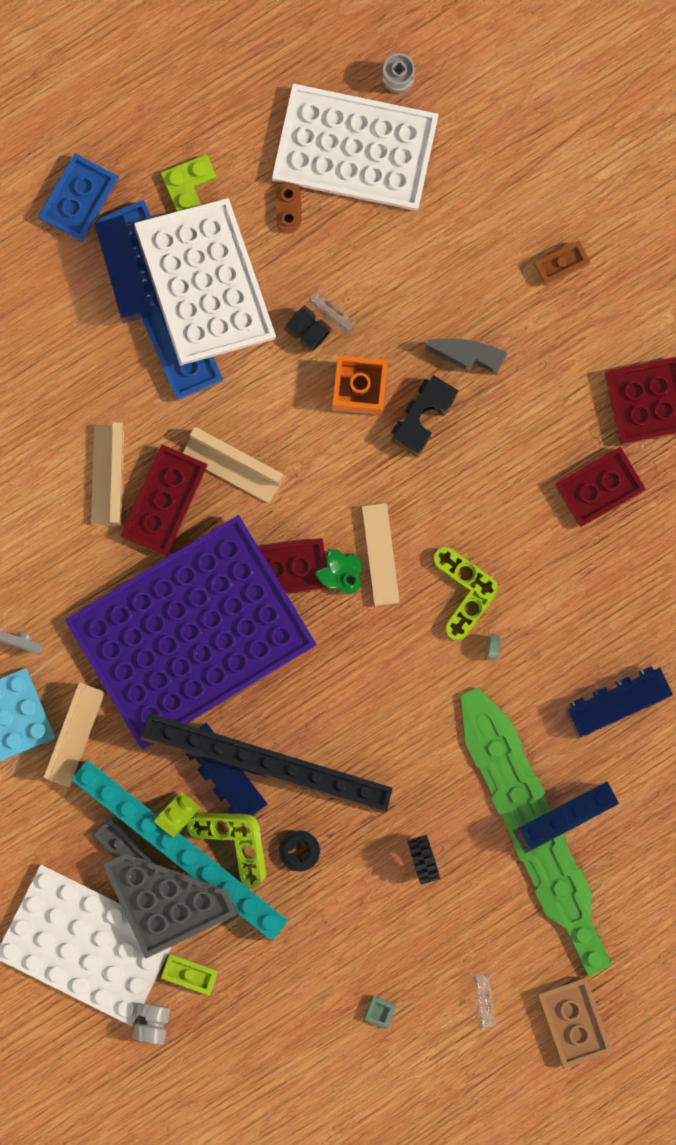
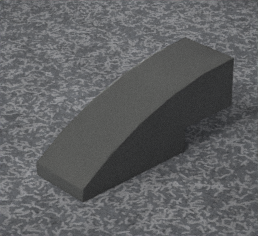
M464 339L428 340L426 344V350L468 372L476 364L497 375L507 356L506 352L493 346Z

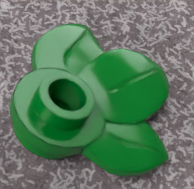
M328 549L326 553L328 567L315 572L317 578L329 589H338L341 593L348 595L356 593L361 586V580L358 576L361 571L359 558L354 553L346 557L339 550ZM346 578H348L352 582V584L347 583Z

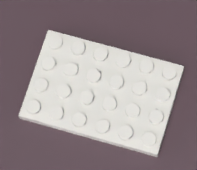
M293 84L272 181L291 183L299 187L418 211L439 114Z
M229 198L134 223L133 227L180 366L276 338Z
M40 865L0 945V961L133 1026L137 1019L135 1017L137 1004L145 1003L172 947L145 959L120 903Z

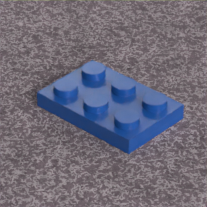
M74 153L38 218L83 242L119 177Z

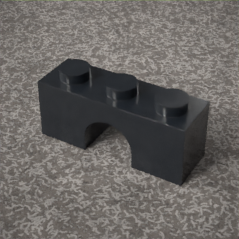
M435 375L430 380L425 379L418 389V392L421 393L417 401L411 400L405 410V413L408 415L403 422L398 421L391 432L394 435L392 442L417 458L432 435V432L421 425V415L426 411L434 410L445 416L459 390Z

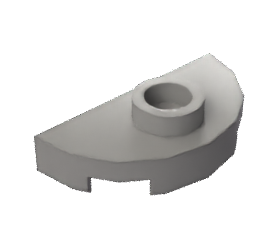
M0 631L1 643L12 645L14 648L32 654L40 655L43 651L44 645L33 642L32 636L18 632V635L15 636Z

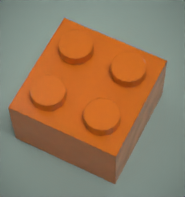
M338 355L333 410L383 415L388 360Z

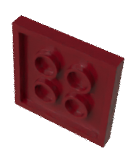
M676 357L605 371L604 375L620 446L676 434Z

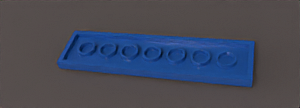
M142 200L99 218L98 221L176 399L179 401L223 382V378L214 357L181 366L179 364L133 227L136 222L152 218L145 201Z

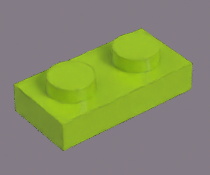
M180 792L158 815L154 822L174 838L188 824L191 818L198 813L201 807L190 797Z
M169 954L161 979L210 996L218 971Z

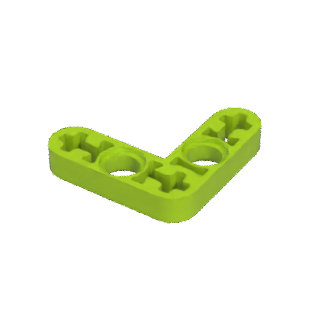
M448 547L438 549L434 555L435 566L470 591L446 625L447 636L453 641H460L468 635L498 591V585L491 576ZM440 554H450L449 560L454 564L457 559L461 561L454 573L449 571L452 569L450 564H440L441 559L438 557ZM462 567H468L472 570L473 577L470 580L464 581L459 577L458 572ZM477 574L482 576L479 579L482 584L486 585L488 582L492 584L490 588L493 591L492 593L482 594V587L477 583L475 588L470 586L475 581ZM468 602H475L478 605L479 612L476 615L470 616L465 612L464 607ZM461 613L465 619L472 621V623L468 625L465 622L461 628L464 633L462 635L457 633L455 636L452 634L453 629L450 626L452 624L458 625L462 618L457 617V615Z
M197 813L191 818L187 824V829L194 838L235 840L240 878L245 886L256 888L265 880L266 868L260 828L255 817L248 814ZM218 821L226 823L228 832H223L219 829ZM245 846H250L254 850V857H250L245 853Z

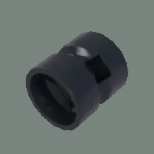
M304 305L292 316L284 330L294 338L300 337V344L311 353L326 339L332 328L322 319L315 321L316 315Z

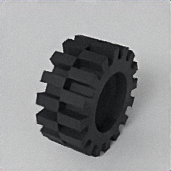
M427 834L407 840L420 884L440 879Z

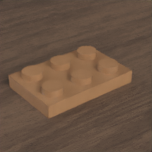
M587 978L538 994L564 1069L613 1052Z

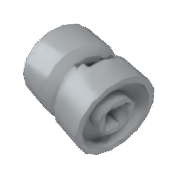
M392 54L385 60L383 65V85L389 92L397 95L409 91L414 83L415 64L406 54Z
M138 1003L135 1017L139 1021L137 1024H134L132 1039L165 1045L167 1030L164 1028V1024L169 1022L171 1008Z

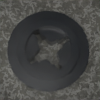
M293 831L287 834L281 841L279 847L280 859L290 870L298 872L309 870L319 859V843L312 834L306 831ZM297 840H300L302 848L311 849V851L303 854L302 862H299L296 854L288 853V851L296 849Z

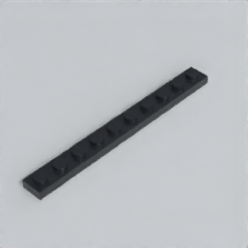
M148 713L141 735V740L380 813L385 814L388 809L392 787Z

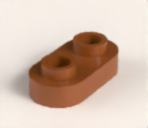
M291 183L282 184L276 191L277 226L286 234L298 231L302 223L301 192L295 184ZM290 191L293 193V196L285 198L284 193ZM286 216L294 218L291 223H287L284 219Z

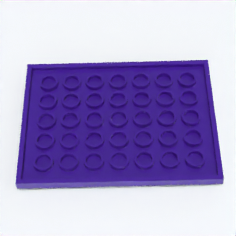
M239 515L65 619L142 751L154 744L141 740L148 713L188 724L317 646Z

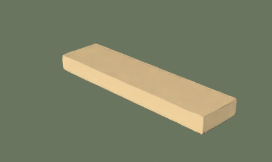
M387 503L362 506L374 606L400 604Z

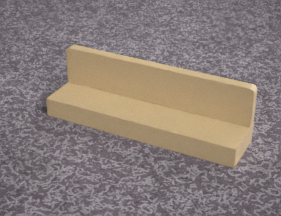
M112 422V426H94L91 524L93 526H122L123 422Z
M197 427L193 428L190 434L191 439L183 454L208 464L207 471L266 503L272 501L284 479V474Z
M79 682L44 775L46 780L71 788L73 783L71 779L77 772L104 699L105 691Z

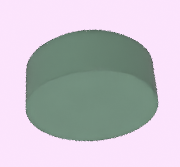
M489 634L485 658L496 660L500 651L499 635Z

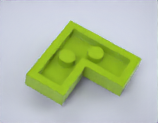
M207 154L161 172L177 212L201 206L194 188L217 179Z

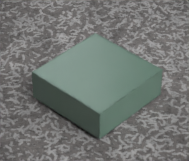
M372 996L363 1020L388 1029L397 1005Z

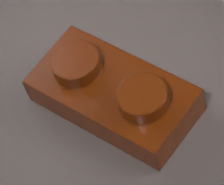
M579 240L534 262L545 286L590 264V260Z

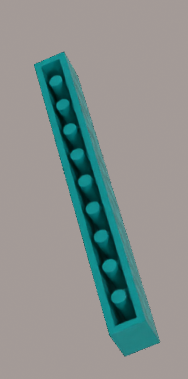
M89 760L83 764L71 779L193 878L228 890L239 915L272 941L288 923L289 920L180 833L173 838L154 822L158 817L154 812Z

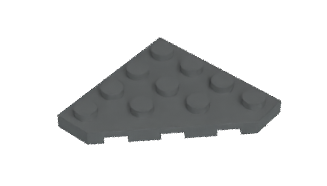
M125 853L103 864L145 959L239 914L228 890L129 853Z

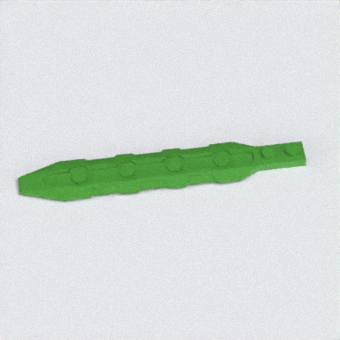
M479 688L461 695L466 746L476 767L480 768L492 794L491 799L498 814L502 815L514 841L515 851L520 861H523L536 888L535 893L545 915L567 930L588 976L612 966L590 919L592 892L582 871L578 869L565 842L567 839L560 824L556 822L544 797L543 787L538 777H535L522 750L523 745L512 721Z

